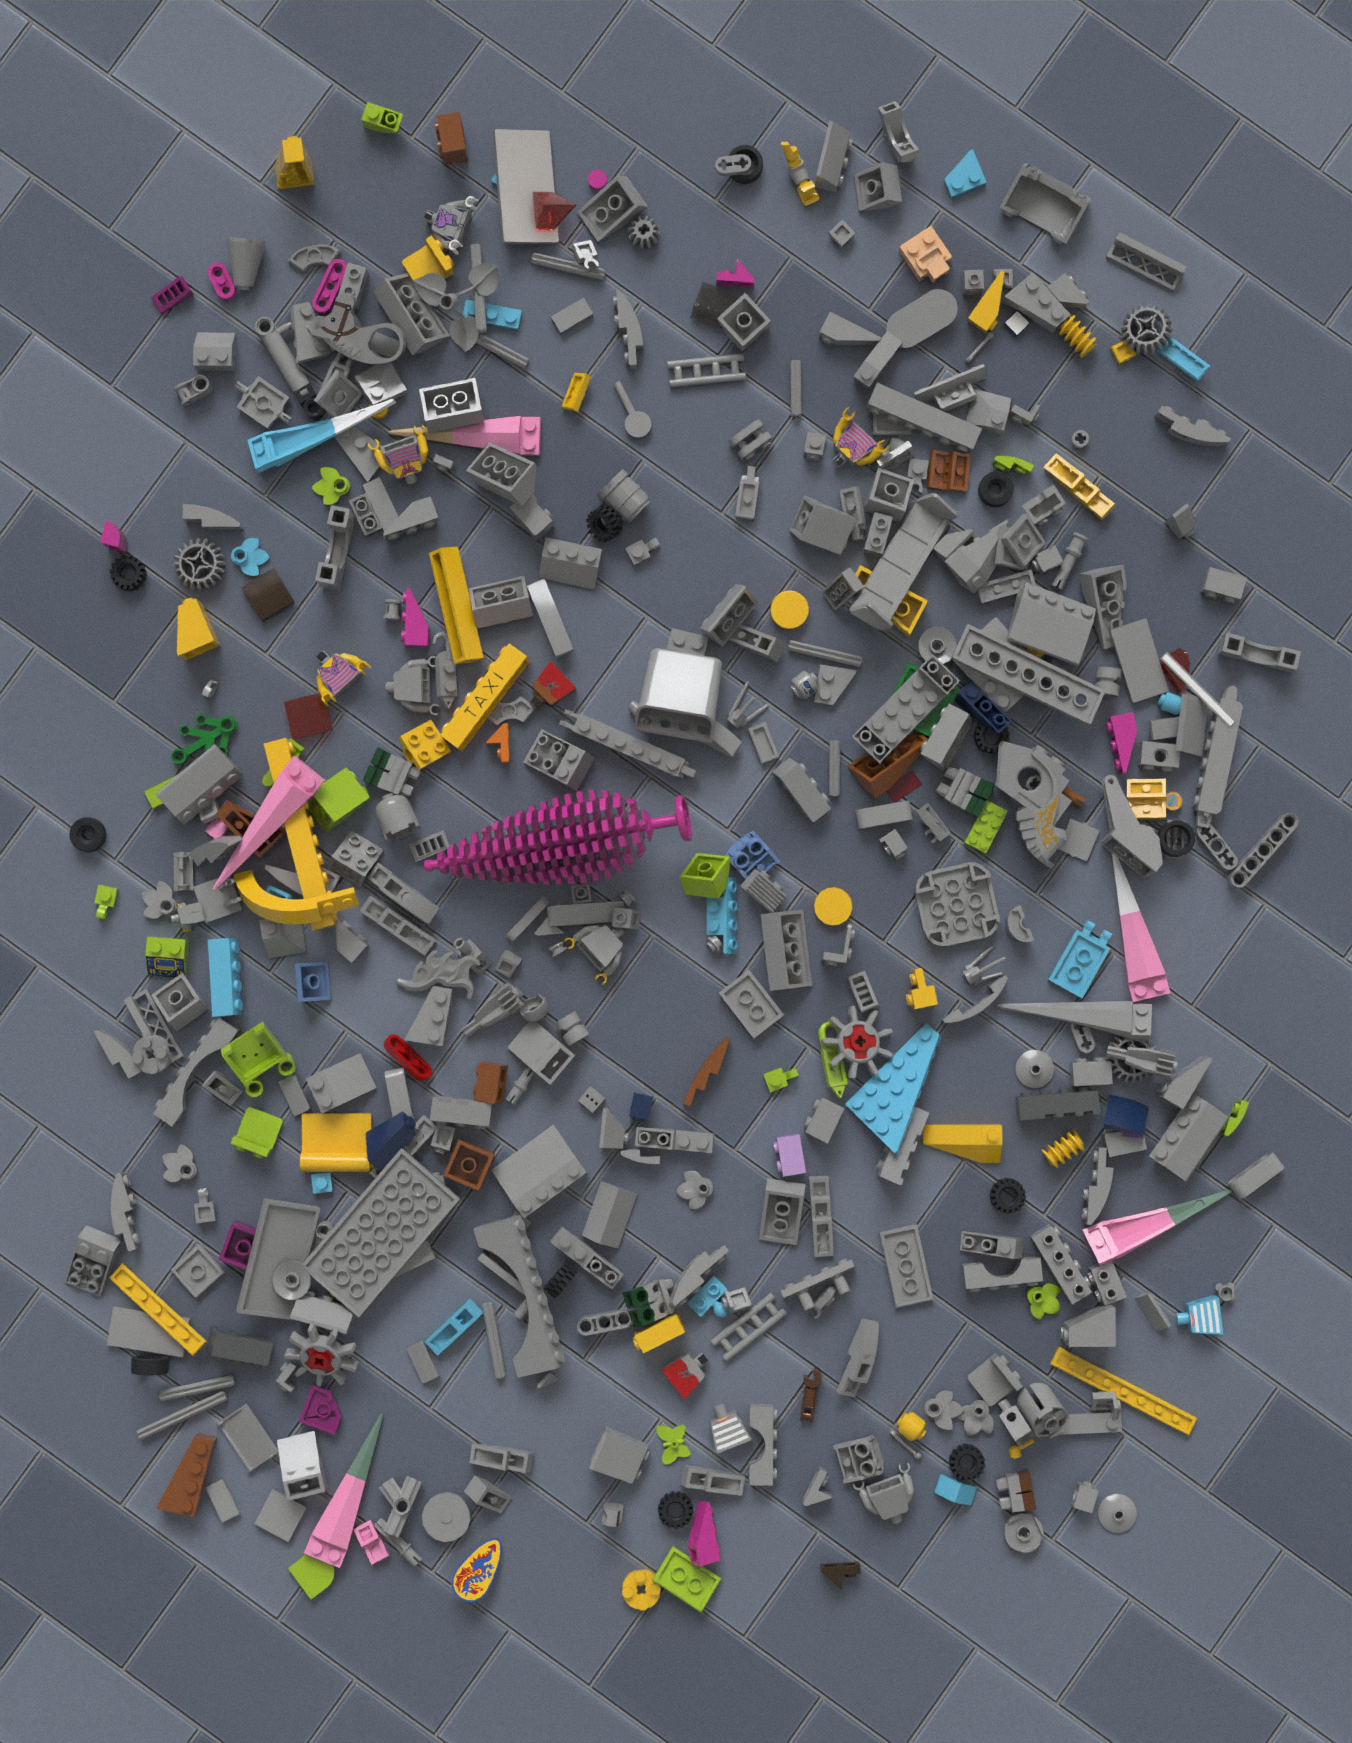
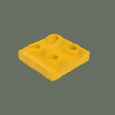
M432 720L423 723L398 738L404 747L403 754L410 763L414 762L418 770L427 767L451 752Z

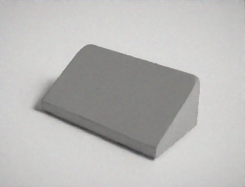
M296 1074L278 1082L294 1117L312 1109Z
M1145 1291L1135 1298L1154 1330L1158 1331L1171 1326L1150 1292Z
M424 1340L406 1348L422 1384L440 1376Z

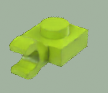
M98 885L94 902L99 904L96 913L97 918L106 920L108 908H115L119 889Z
M778 1068L763 1074L770 1092L788 1086L786 1080L799 1076L796 1068L784 1073L782 1068Z

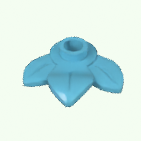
M257 538L246 539L241 546L234 548L231 553L232 561L241 567L243 573L250 576H258V566L263 565L270 558L264 550L258 548L259 539ZM240 553H243L244 558L241 560L238 559V555Z

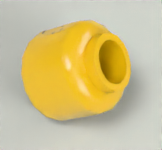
M905 1412L897 1422L898 1432L909 1441L920 1440L926 1433L924 1429L926 1423L914 1412H909L908 1414Z

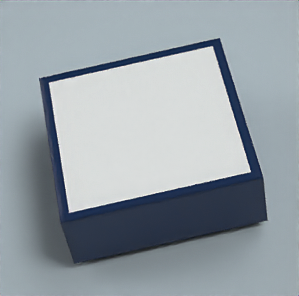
M1016 310L1003 325L1017 338L1030 325V322Z

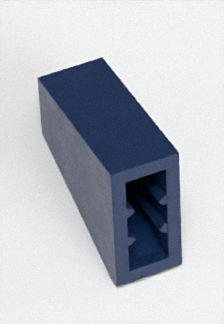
M402 1111L367 1131V1161L379 1171L382 1170L401 1148L403 1149L415 1137L416 1123L414 1119Z

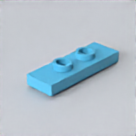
M1174 338L1166 339L1168 345H1162L1161 351L1155 348V351L1197 382L1210 369L1209 364Z

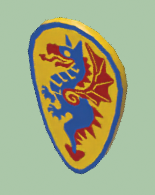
M498 1538L487 1540L479 1545L454 1571L451 1578V1587L459 1600L476 1602L487 1594L501 1560L502 1547L501 1541Z

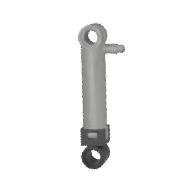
M259 318L255 323L258 335L300 405L304 408L306 415L311 420H320L323 418L325 410L314 401L317 394L299 364H296V359L281 336L292 328V323L288 322L276 328L270 318ZM270 325V330L262 332V327ZM312 406H319V410L316 413L310 412Z

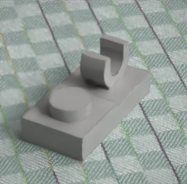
M929 803L916 811L919 814V819L929 826L925 834L934 833L935 838L931 840L932 843L937 840L941 841L951 834Z

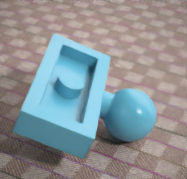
M713 1276L687 1304L700 1317L712 1306L714 1314L719 1318L727 1316L728 1309H724L722 1302L717 1300L728 1289Z

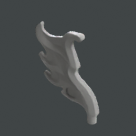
M435 950L427 956L426 964L423 961L418 963L411 980L407 981L399 978L396 984L408 991H423L440 982L446 987L466 988L468 991L467 998L471 999L474 993V985L470 981L469 970L473 964L480 966V962L476 957L469 955L455 960L451 957L455 954L453 951L444 954L440 958H436L435 955L438 953V950Z

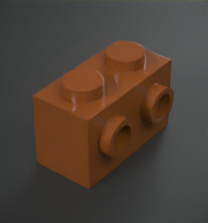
M490 1061L479 1063L476 1070L477 1083L473 1090L474 1100L491 1104L503 1103L508 1065Z

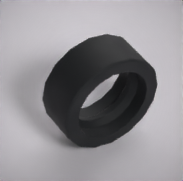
M739 145L731 151L729 156L751 155L756 161V168L749 175L740 174L731 175L730 177L737 183L750 184L761 175L763 159L760 152L753 146Z
M1181 820L1165 823L1157 834L1160 839L1161 851L1170 857H1180L1187 854L1195 844L1193 828ZM1174 827L1183 829L1187 835L1186 845L1179 850L1169 848L1165 842L1167 831Z
M138 1355L131 1358L132 1374L151 1376L163 1375L169 1372L168 1356Z

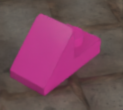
M738 259L736 274H732L728 270H723L721 273L717 272L716 285L754 288L755 279Z

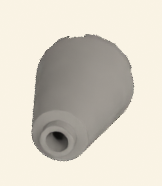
M228 237L227 245L234 285L238 286V290L249 291V287H253L265 249V241Z

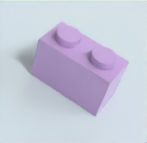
M800 1134L776 1137L777 1142H773L775 1154L779 1153L780 1161H776L778 1173L782 1172L783 1177L806 1173Z

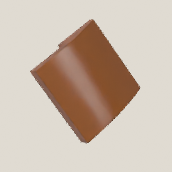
M931 450L926 488L967 492L971 454Z

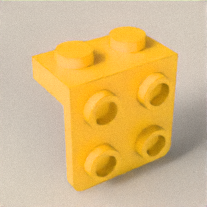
M432 235L425 239L426 246L402 261L404 268L413 281L429 273H438L444 279L453 274V261L449 255H444L442 244L438 239L434 240Z

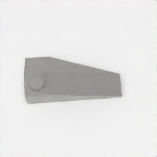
M1007 520L988 530L985 536L981 538L976 537L973 539V543L968 546L963 545L959 547L945 561L959 584L973 594L989 579L997 566L995 564L999 526L1011 528V524Z

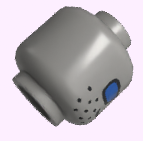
M802 671L791 680L790 689L798 699L806 700L818 691L817 683L819 680L813 672L809 674L806 671Z

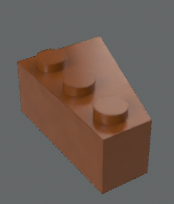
M228 801L215 815L236 836H241L242 838L256 814ZM281 826L254 853L260 858L286 832V829Z

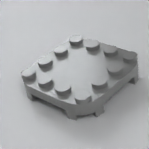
M968 862L932 870L922 874L916 880L915 897L924 935L931 944L937 946L954 945L986 938L997 930L1000 915L992 887L991 875L983 865L976 862Z

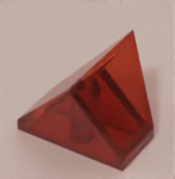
M533 192L536 230H555L577 205L553 192Z

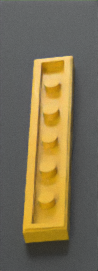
M123 1263L109 1277L192 1356H195L207 1343L198 1332Z

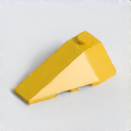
M942 1124L925 1125L923 1128L924 1145L979 1163H1000L1002 1151V1125Z

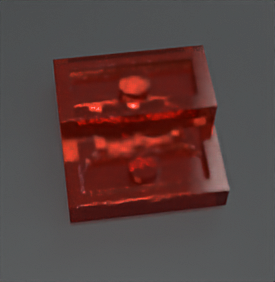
M320 693L284 702L292 739H299L333 730L328 707L322 701Z

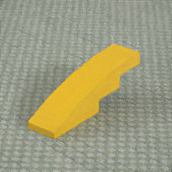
M1057 453L1043 467L1061 486L1100 519L1103 520L1115 507V503L1104 496L1099 488L1085 478L1083 473Z

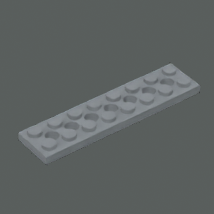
M969 624L965 626L951 657V660L1087 726L1091 725L1105 694V690ZM972 646H979L981 648V654H974L972 652ZM993 653L998 656L997 663L989 660L990 654ZM1007 662H1012L1015 664V671H1009L1007 669ZM1025 670L1032 672L1033 678L1031 680L1024 677ZM1042 679L1049 680V688H1044L1041 685ZM1059 687H1064L1067 690V696L1063 697L1058 693ZM1077 695L1084 698L1085 702L1083 705H1079L1076 702L1075 698Z

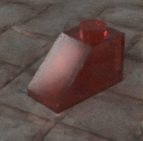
M1181 648L1170 653L1189 673L1191 663L1189 662L1190 657L1188 653ZM1160 660L1161 668L1176 692L1179 694L1184 691L1186 684Z

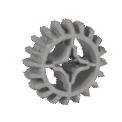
M1149 303L1146 304V308H1143L1140 304L1139 310L1132 308L1133 314H1126L1127 319L1122 321L1124 326L1121 327V332H1123L1122 339H1126L1125 345L1131 344V351L1136 349V353L1140 354L1144 350V355H1147L1148 351L1151 350V353L1155 354V348L1161 351L1162 345H1168L1166 339H1171L1172 335L1170 333L1173 332V327L1170 326L1172 325V319H1168L1169 313H1164L1163 307L1157 310L1158 306L1156 304L1153 308H1150ZM1144 317H1150V318L1147 319V320L1141 319V318H1144ZM1157 321H1160L1163 326L1161 334L1157 333L1155 329ZM1134 324L1139 330L1136 338L1131 333ZM1146 339H1152V341L1144 342Z
M197 538L196 544L191 539L189 540L190 546L183 543L182 545L185 549L183 551L177 549L181 555L174 556V559L179 562L173 563V566L178 568L174 573L176 575L181 574L178 580H184L183 585L188 586L190 584V588L193 590L196 585L198 590H202L203 584L206 589H209L210 582L215 586L216 582L214 579L221 580L218 573L225 572L224 569L220 568V566L226 565L224 561H220L224 558L223 554H219L221 549L219 547L215 548V543L213 542L209 544L207 539H204L202 543L201 539ZM200 550L195 557H188L192 552ZM206 551L212 554L214 565L206 562ZM201 561L204 564L197 567L194 563H200ZM185 563L192 566V578L186 573ZM204 571H210L209 575L198 579Z
M1115 1036L1114 1040L1117 1043L1109 1042L1110 1046L1117 1048L1128 1042L1126 1050L1128 1047L1136 1048L1134 1041L1140 1043L1143 1048L1157 1049L1156 1046L1149 1047L1153 1042L1152 1040L1145 1042V1040L1129 1039L1123 1036L1120 1039L1118 1036ZM1106 1056V1060H1111L1112 1067L1114 1066L1112 1074L1118 1072L1117 1079H1121L1124 1075V1082H1128L1130 1077L1131 1082L1135 1083L1136 1076L1139 1081H1143L1142 1074L1147 1078L1150 1076L1148 1072L1136 1071L1130 1065H1128L1130 1071L1128 1073L1118 1064L1117 1060L1122 1059Z

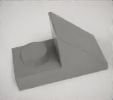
M547 917L534 934L545 936L565 933L557 926L549 927Z
M214 1071L202 1085L203 1088L229 1106L243 1092L241 1088L229 1081L222 1072Z
M818 1467L802 1499L803 1505L808 1506L832 1498L829 1492L820 1488V1486L824 1487L828 1479L826 1469Z

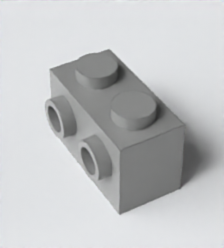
M1113 1261L1101 1266L1095 1264L1088 1267L1090 1273H1087L1090 1283L1096 1287L1097 1291L1094 1293L1098 1302H1102L1106 1306L1127 1297Z

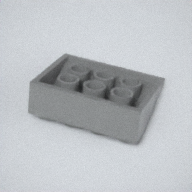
M1025 582L1016 596L1007 640L1078 666L1093 625L1096 608Z
M997 617L982 629V631L1030 654L1023 645L1007 640L1009 630ZM973 645L972 652L979 655L981 654V648ZM992 653L989 655V660L997 663L998 656ZM955 662L1004 713L1024 696L997 681ZM1007 662V669L1009 671H1015V664L1012 662ZM1029 670L1024 671V677L1031 680L1033 678L1032 672Z
M554 1124L491 1170L523 1218L587 1173L586 1168Z

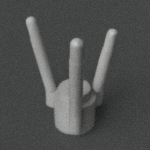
M749 681L745 683L733 707L727 713L729 715L727 720L737 729L740 726L744 727L747 722L769 707L766 704L744 719L746 717L744 712L755 700L752 697L741 710H736L749 685Z
M989 946L972 963L965 966L966 970L963 971V974L970 985L973 983L977 985L980 982L1002 976V973L999 972L982 977V973L1005 961L1006 957H1002L981 969L977 966L974 967L993 949L992 946Z

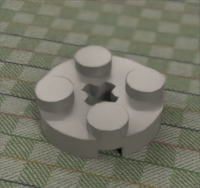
M159 1035L144 1036L134 1046L132 1061L145 1073H158L166 1069L171 1062L172 1055L168 1048L170 1046ZM154 1050V1055L156 1057L151 1058L149 1056V1051Z
M1019 1512L1012 1515L1005 1522L1004 1536L1011 1548L1028 1553L1039 1547L1044 1531L1037 1517L1029 1512ZM1023 1527L1024 1529H1029L1026 1537L1018 1534Z

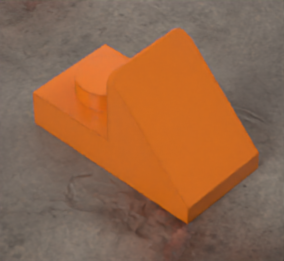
M504 723L485 743L486 745H501V747L497 748L498 759H501L502 764L510 763L509 725Z

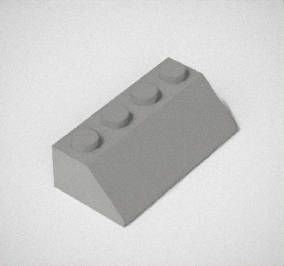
M408 273L384 279L373 291L392 324L397 325L404 332L407 340L406 346L412 356L426 352L450 336L432 306L420 297Z
M491 442L488 443L466 470L477 485L521 506L529 500L535 491L537 465Z
M214 744L155 794L178 820L186 824L227 788L236 783L243 774L233 761Z
M803 910L761 914L770 991L812 986Z
M1193 1093L1184 1109L1179 1111L1149 1157L1187 1182L1229 1120V1117Z

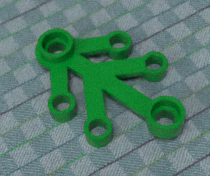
M203 714L197 715L195 720L198 725L205 726L207 724L217 728L210 732L182 725L179 729L181 735L201 738L184 750L175 749L171 754V759L176 764H184L189 755L206 745L204 751L206 752L214 745L215 738L221 734V743L218 748L220 750L224 748L226 750L225 754L228 756L229 750L227 747L230 734H233L238 727L236 719L232 716H224L219 720L209 718ZM200 717L205 718L204 723H199ZM227 722L231 723V728L229 729L225 728ZM185 727L189 728V732L187 734L183 733V729ZM183 754V759L179 761L177 755Z

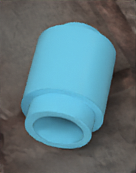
M1168 691L1166 694H1161L1158 701L1160 709L1176 716L1180 715L1182 697Z

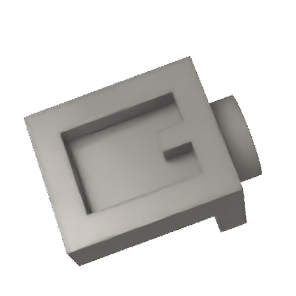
M807 432L803 456H807V459L817 461L818 458L822 459L826 435Z
M614 908L612 926L638 930L640 911Z
M437 1123L431 1142V1148L434 1149L435 1153L445 1155L446 1152L450 1153L456 1128Z

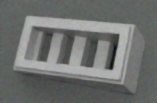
M443 830L413 842L409 846L415 862L437 855L441 851H447L450 843L446 832ZM437 838H441L444 847L440 848ZM431 840L434 841L435 846H436V848H437V849L434 850V851H433L432 845H431V843H430ZM425 842L427 843L428 849L430 851L427 854L423 846V843ZM418 845L420 846V849L422 851V856H419L418 851L416 849V846Z
M865 971L847 977L862 1015L880 1008ZM864 978V982L854 985L853 982ZM867 986V989L862 990L860 992L856 991L859 988ZM870 993L871 996L860 1000L859 997ZM873 1000L872 1004L863 1007L862 1004Z

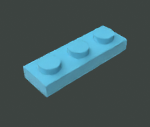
M466 299L463 311L465 318L468 316L475 317V304L472 300ZM485 303L487 325L519 330L522 310Z

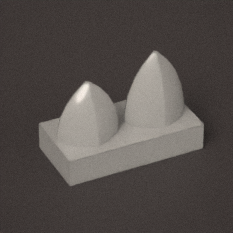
M891 437V452H882V455L876 459L878 468L892 471L915 456L913 446L909 441L904 442L901 439Z

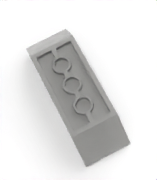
M932 654L885 704L863 724L852 738L880 763L960 680Z

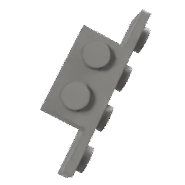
M982 364L914 392V398L923 403L935 400L937 406L943 412L977 399L971 385L987 378L986 367Z

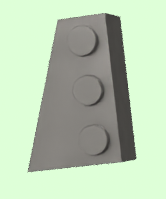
M788 758L771 771L779 778L785 790H788L795 803L811 822H815L831 809L828 805L829 799L824 793L820 794L817 790L819 785L813 778L809 779L806 775L808 770L802 763L798 764L791 758Z
M438 986L432 987L405 1040L437 1046L445 1045L454 989Z
M436 1095L432 1099L430 1120L436 1121L438 1124L447 1125V1122L455 1123V1126L466 1127L467 1124L474 1125L476 1129H486V1126L491 1125L493 1104Z

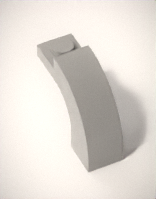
M894 101L878 107L886 138L896 160L904 163L912 162L915 158L920 157L919 148L909 136L902 109L898 103Z

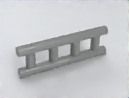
M743 353L667 361L668 369H674L675 380H670V388L746 380L745 372L739 373L738 366L739 361H744ZM731 362L732 374L720 375L719 364ZM712 364L713 376L702 377L700 366ZM693 366L694 378L683 379L682 368Z
M772 1293L764 1297L710 1340L714 1346L719 1343L726 1350L723 1358L726 1361L733 1358L788 1314L784 1308L778 1311L772 1304V1301L776 1299ZM766 1307L772 1317L763 1323L756 1314ZM751 1319L757 1329L748 1335L741 1326ZM735 1331L742 1340L732 1347L726 1338Z

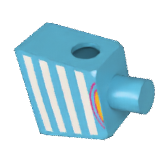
M1216 1295L1185 1303L1186 1312L1176 1313L1177 1325L1187 1324L1188 1331L1191 1333L1223 1334L1219 1297Z

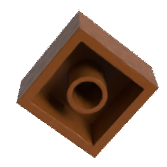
M460 112L437 115L438 122H435L434 125L441 159H445L446 165L467 162L468 156Z
M459 1139L443 1176L479 1191L496 1153Z

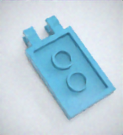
M1088 920L1081 932L1077 929L1075 930L1048 980L1080 998H1083L1111 949L1106 944L1112 933L1103 930L1100 938L1093 936L1090 933L1095 924Z

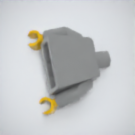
M598 925L586 926L575 933L573 938H566L564 943L568 940L572 941V946L567 949H573L577 945L600 971L595 980L599 976L605 978V981L601 984L604 985L607 981V976H610L620 964L623 943L619 938L624 935V931L620 927H614L610 930L606 925L602 927Z

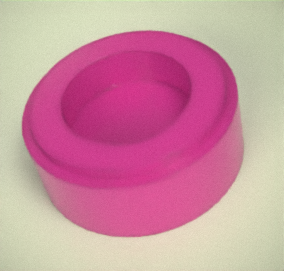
M593 170L588 176L589 186L594 190L603 189L607 184L606 174L602 170Z

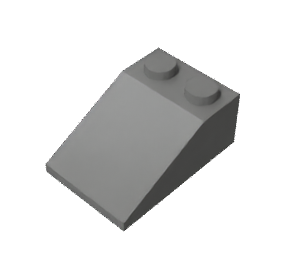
M617 175L577 213L595 239L601 242L634 220L648 206L629 178Z
M361 1053L306 1078L321 1113H325L377 1088Z
M1201 1056L1171 1075L1169 1080L1161 1081L1156 1089L1158 1092L1156 1096L1176 1108L1184 1109L1211 1063L1212 1058Z
M767 1178L759 1240L797 1245L805 1184Z

